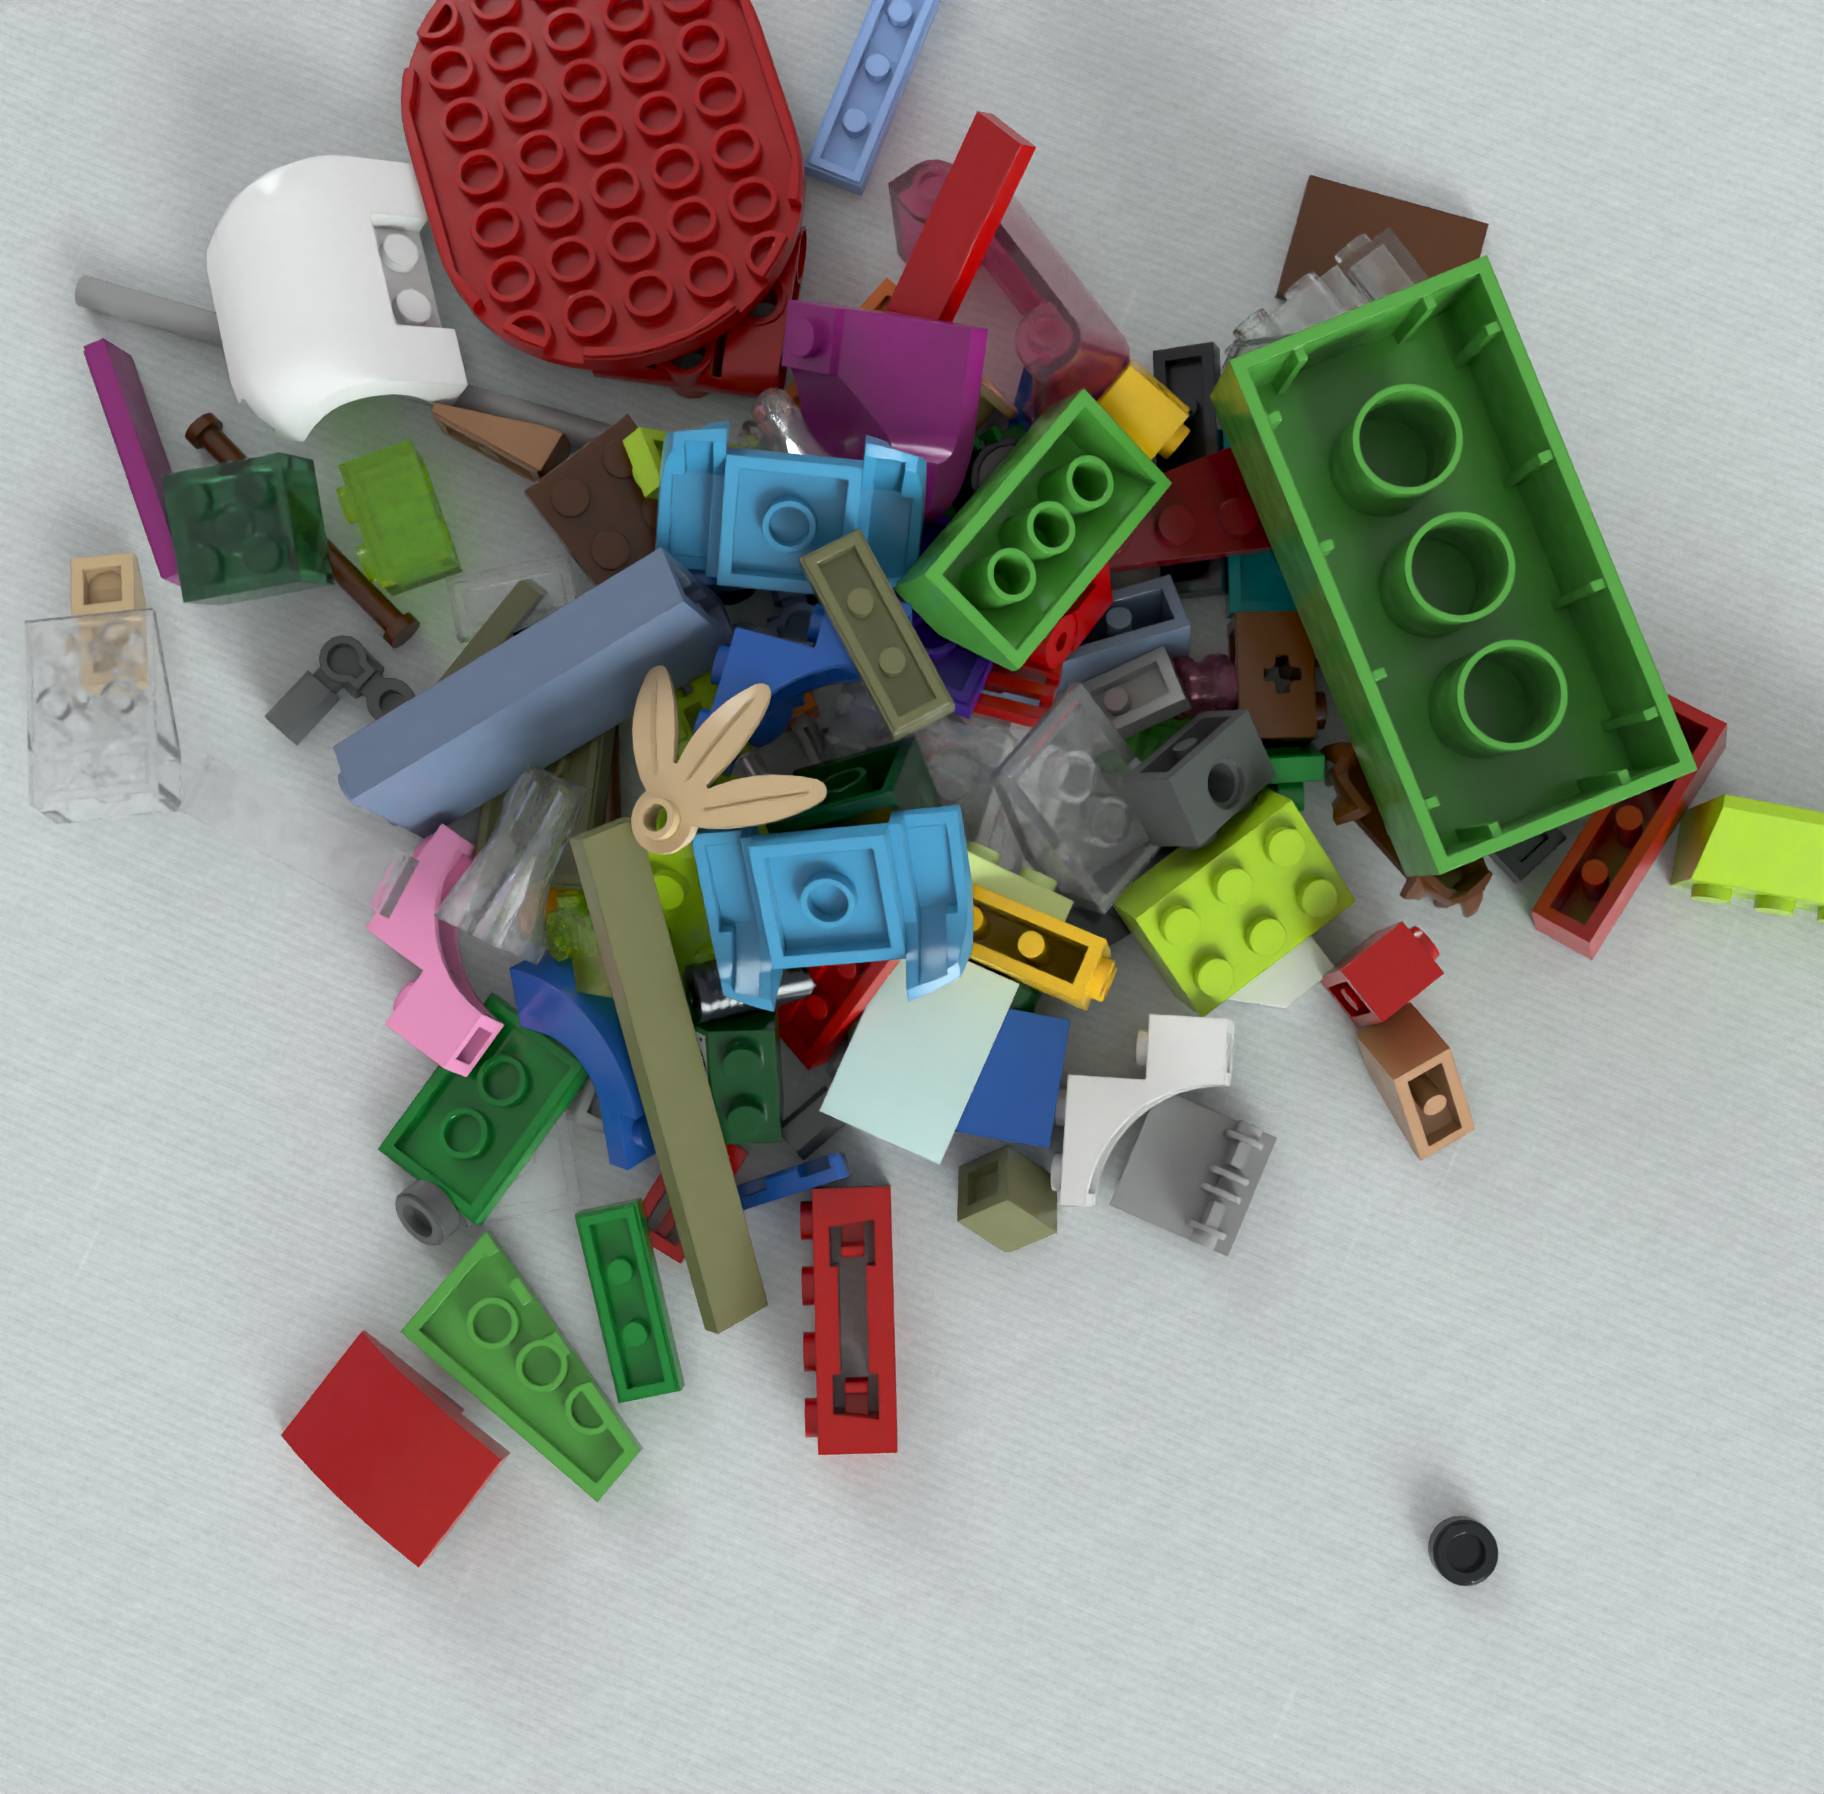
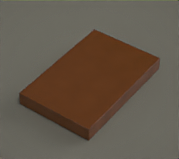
M1310 175L1304 189L1275 298L1341 315L1480 258L1489 224Z

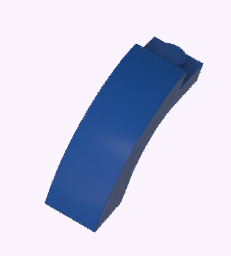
M557 944L510 967L520 1026L551 1036L564 1044L577 1057L588 1073L599 1100L610 1164L629 1170L654 1155L656 1151L603 962L583 951Z

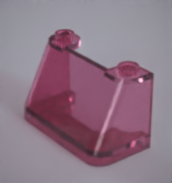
M939 159L925 160L912 166L888 183L897 252L905 264H907L948 176L953 165ZM1013 195L979 268L981 266L986 268L1023 316L1015 332V349L1021 363L1028 370L1032 378L1033 394L1031 399L1022 407V417L1031 428L1049 406L1083 388L1097 401L1130 362V347L1119 329Z

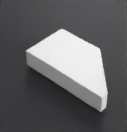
M1310 936L1227 1000L1285 1008L1323 979L1322 976L1335 966L1313 937Z

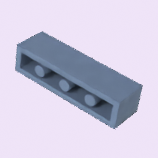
M1170 574L1112 591L1113 603L1075 652H1071L1063 662V674L1056 695L1163 645L1170 654L1176 670L1189 667L1191 624ZM982 690L984 694L1038 706L1040 702L1039 700L1006 692L998 694ZM953 713L941 718L947 736L1002 721L972 713L970 719Z

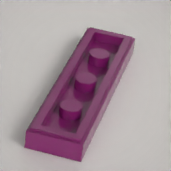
M104 338L83 346L85 349L83 353L161 578L190 591L210 583L132 355Z

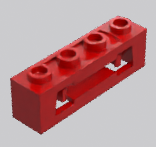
M891 1185L812 1188V1201H800L801 1240H813L814 1266H802L803 1306L815 1305V1332H803L804 1372L816 1371L817 1389L816 1398H805L806 1438L818 1437V1455L897 1453ZM874 1220L875 1262H867L868 1358L869 1374H878L879 1412L869 1411V1377H845V1408L835 1407V1375H840L842 1370L840 1266L839 1263H832L831 1227L841 1226V1257H864V1222Z

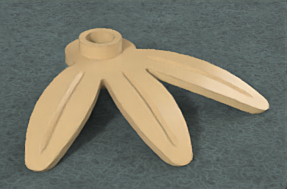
M663 665L655 666L649 670L636 700L632 725L635 761L639 777L646 792L640 796L633 808L631 827L635 839L645 850L661 855L672 854L687 846L694 839L698 827L705 829H733L759 826L797 815L818 805L825 799L827 789L823 782L817 779L793 775L769 774L734 779L710 788V785L737 757L762 720L771 699V689L768 685L764 683L755 684L721 705L695 732L677 762L679 739L678 711L673 681L668 670ZM665 808L667 822L661 830L657 831L656 822L658 814Z

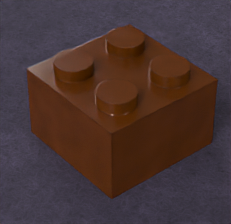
M628 413L524 491L525 497L594 587L655 551L658 500L645 498L642 489L634 479L633 466L623 440L638 427Z

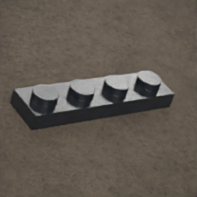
M1214 342L1154 350L1153 376L1190 408L1188 411L1189 417L1183 423L1190 429L1187 437L1166 460L1158 453L1156 454V465L1164 473L1223 450V428L1210 398V394L1221 376L1220 348ZM1227 557L1160 566V577L1170 574L1180 599L1228 594Z

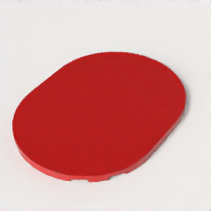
M436 0L416 33L419 39L410 60L409 68L404 69L401 88L402 124L442 265L457 293L476 318L506 343L528 355L549 363L587 370H625L662 363L690 353L715 340L734 327L757 306L784 270L794 249L805 208L806 179L804 160L796 129L760 21L750 0Z

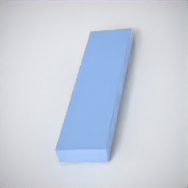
M941 0L871 1L804 164L805 175L862 196Z

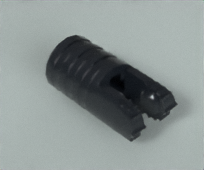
M716 959L704 961V963L686 965L684 970L685 989L691 1012L697 1023L721 1019L730 1015L744 1014L749 1011L762 1010L761 1008L741 1003L723 995ZM806 967L783 969L775 1006L787 1004L791 1001L796 1002L810 996L817 985Z

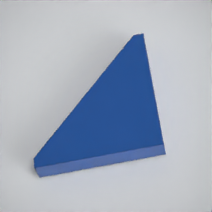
M838 1151L737 1185L742 1209L746 1210L851 1175L845 1154H841Z

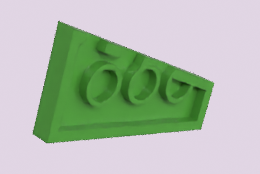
M491 1230L485 1231L400 1331L597 1503L643 1449Z

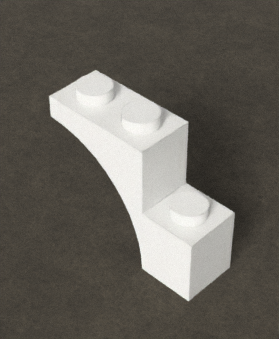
M1149 1014V1029H1139L1136 1044L1137 1067H1146L1145 1079L1068 1074L1067 1088H1059L1055 1110L1056 1126L1064 1127L1063 1152L1054 1153L1051 1165L1052 1191H1060L1059 1205L1075 1207L1096 1206L1098 1186L1108 1157L1126 1130L1149 1109L1184 1092L1209 1087H1231L1235 1022L1225 1018Z

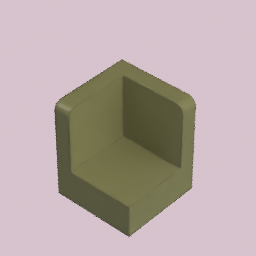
M1005 1145L959 1166L957 1222L1004 1252L1015 1251L1057 1233V1191H1052L1051 1174L1010 1145Z

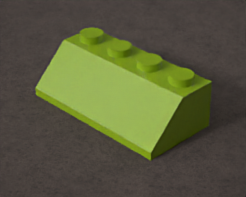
M1727 794L1687 809L1680 820L1671 885L1692 889L1690 898L1706 903L1730 904L1732 896L1754 900L1753 910L1766 914L1791 916L1794 915L1795 908L1818 912L1816 921L1824 924V812Z

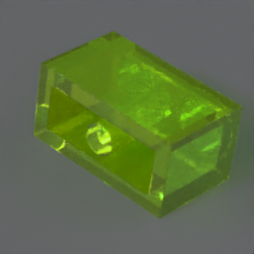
M411 440L338 464L345 486L336 488L337 497L348 523L358 522L365 544L356 546V551L361 567L369 582L378 580L391 596H395L463 572L424 458Z

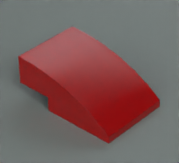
M365 1330L361 1331L281 1434L282 1438L297 1456L347 1507L418 1568L433 1555L511 1453L462 1414L465 1410L463 1407Z

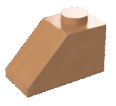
M1411 1002L1405 1004L1383 1023L1366 1026L1354 1033L1369 1076L1420 1161L1475 1130L1451 1048Z

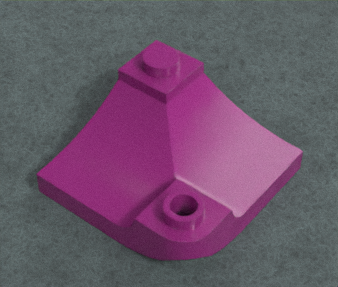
M788 300L781 366L791 368L796 382L803 419L805 455L863 460L865 437L869 435L888 442L891 447L922 457L926 460L927 467L923 524L933 523L938 520L958 496L971 459L988 329L824 301Z

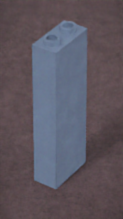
M660 547L334 745L333 748L341 773L338 774L339 786L343 794L353 805L357 807L362 806L385 818L391 825H399L422 838H426L434 834L442 823L445 826L449 825L633 716L640 688L647 673L653 667L658 665L665 666L671 675L674 690L681 688L711 670L719 646L730 647L735 631L723 601Z

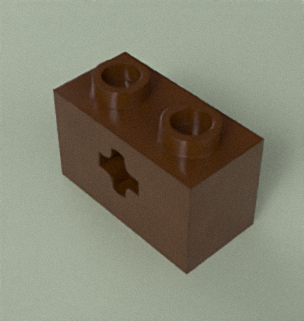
M1298 611L1235 612L1227 625L1230 710L1248 709L1263 746L1309 745L1317 737V729L1325 728L1327 706L1324 691H1315L1314 667H1320ZM1273 667H1278L1280 678L1290 679L1291 681L1282 693H1277L1275 682L1265 681L1266 676Z

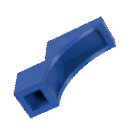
M899 601L912 624V604ZM817 602L814 607L807 633V642L816 644L815 647L739 627L735 628L730 647L720 645L716 653L711 672V684L717 685L718 689L712 709L702 708L700 710L693 735L709 716L727 700L755 684L764 683L771 689L770 704L758 725L759 727L780 707L809 691L839 683L862 682L820 603ZM740 753L721 774L722 776L731 777Z

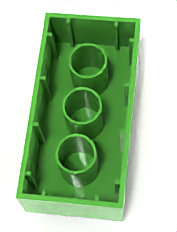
M1487 255L1228 361L1210 394L1211 401L1406 877L1441 875L1698 770Z

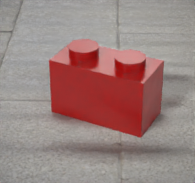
M1401 921L1376 931L1337 962L1334 968L1322 976L1323 979L1320 982L1355 1026L1360 1028L1383 1023L1442 976L1444 972L1435 962L1440 954L1431 939L1417 926L1409 929Z

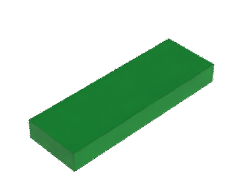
M642 1198L578 1211L574 1216L618 1404L681 1391L685 1386Z

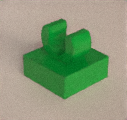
M1313 744L1264 746L1276 773V777L1268 783L1270 784V789L1291 799L1299 811H1304L1303 782L1325 781V756Z

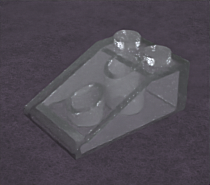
M1080 682L1071 683L989 777L1024 858L1035 871L1056 880L1058 883L1054 892L1074 901L1073 906L1105 914L1162 846H1152L1122 781L1141 762Z

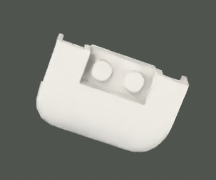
M341 155L315 156L302 159L259 176L232 200L219 221L211 242L206 249L207 273L230 382L238 403L246 402L257 417L273 427L272 436L289 441L304 442L313 427L330 411L345 403L371 396L389 394L408 395L423 399L433 406L435 403L452 406L468 386L455 329L442 328L420 236V231L427 222L428 217L412 163Z

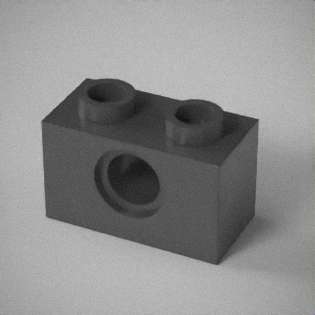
M1248 709L1199 712L1122 781L1152 846H1182L1185 850H1195L1214 841L1219 834L1218 829L1236 813L1252 806L1257 799L1256 794L1276 777V773Z

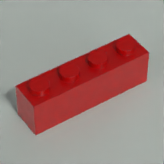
M1669 694L1668 698L1698 770L1593 812L1531 910L1536 930L1590 960H1593L1726 748L1727 723Z

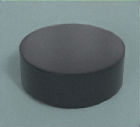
M1466 1516L1447 1518L1434 1528L1428 1543L1430 1561L1437 1572L1451 1583L1460 1586L1477 1585L1485 1581L1494 1571L1498 1561L1496 1540L1492 1533L1475 1519Z

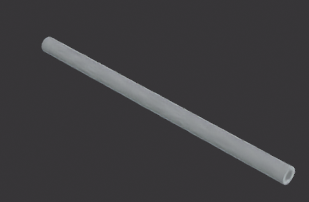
M83 275L77 283L75 302L78 306L223 347L216 312ZM468 384L452 405L453 407L562 431L565 433L570 446L580 449L611 426L607 423ZM390 394L433 407L431 403L417 397Z

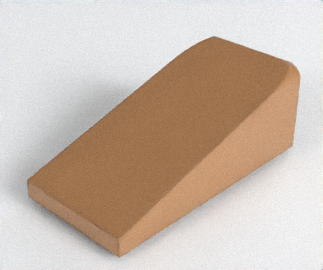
M435 403L431 409L433 418L444 434L533 483H536L565 461L571 453L572 448L565 433L556 429Z

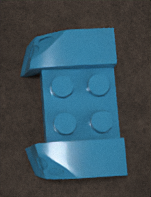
M730 421L709 423L699 429L673 431L665 435L659 478L655 550L662 547L686 569L706 571V577L717 578V585L815 595L800 567L799 558L859 528L892 589L920 557L927 478L926 460L922 457L891 447L888 442L869 435L865 437L863 460L729 447Z
M960 805L892 811L889 823L760 834L758 826L733 829L702 828L697 830L692 840L724 996L750 1006L774 1011L783 969L906 959V990L908 1001L935 991L961 977L973 948V886Z

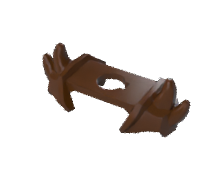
M1341 741L1326 745L1320 749V752L1325 756V760L1334 764L1325 774L1324 781L1327 787H1334L1337 795L1331 803L1333 807V821L1336 826L1355 821L1407 880L1399 895L1404 899H1416L1418 901L1428 896L1434 899L1433 904L1437 908H1448L1459 903L1462 914L1466 918L1477 913L1483 899V891L1493 875L1488 870L1484 858L1482 857L1441 875L1406 877L1392 841L1386 832L1385 824L1352 743Z

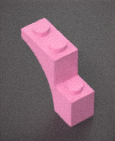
M442 823L434 834L424 838L417 846L412 857V865L397 886L389 888L379 898L374 909L375 916L366 929L423 970L417 980L409 982L399 992L393 1004L394 1012L385 1025L444 1069L467 1077L504 1024L492 1015L473 990L467 978L459 949V910L467 881L472 873L475 845Z

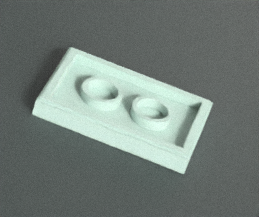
M901 959L866 1006L819 1111L940 1165L1020 984L968 961L961 977L935 991L908 1001L906 959Z

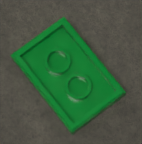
M494 993L490 994L484 1002V1006L504 1026L472 1071L465 1077L438 1065L378 1148L380 1152L415 1179L427 1180L438 1186L450 1198L456 1210L473 1224L477 1225L484 1223L589 1078L583 1065L564 1044L546 1034L521 1027L517 1009Z

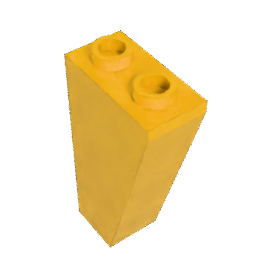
M972 883L973 948L968 960L999 972L1087 1012L1092 999L1103 1003L1118 968L1114 966L1115 960L1110 959L1112 952L1106 939Z

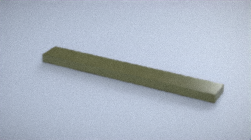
M624 816L571 837L569 841L704 1328L707 1331L720 1334L768 1306L647 850L640 846L633 835L631 817Z

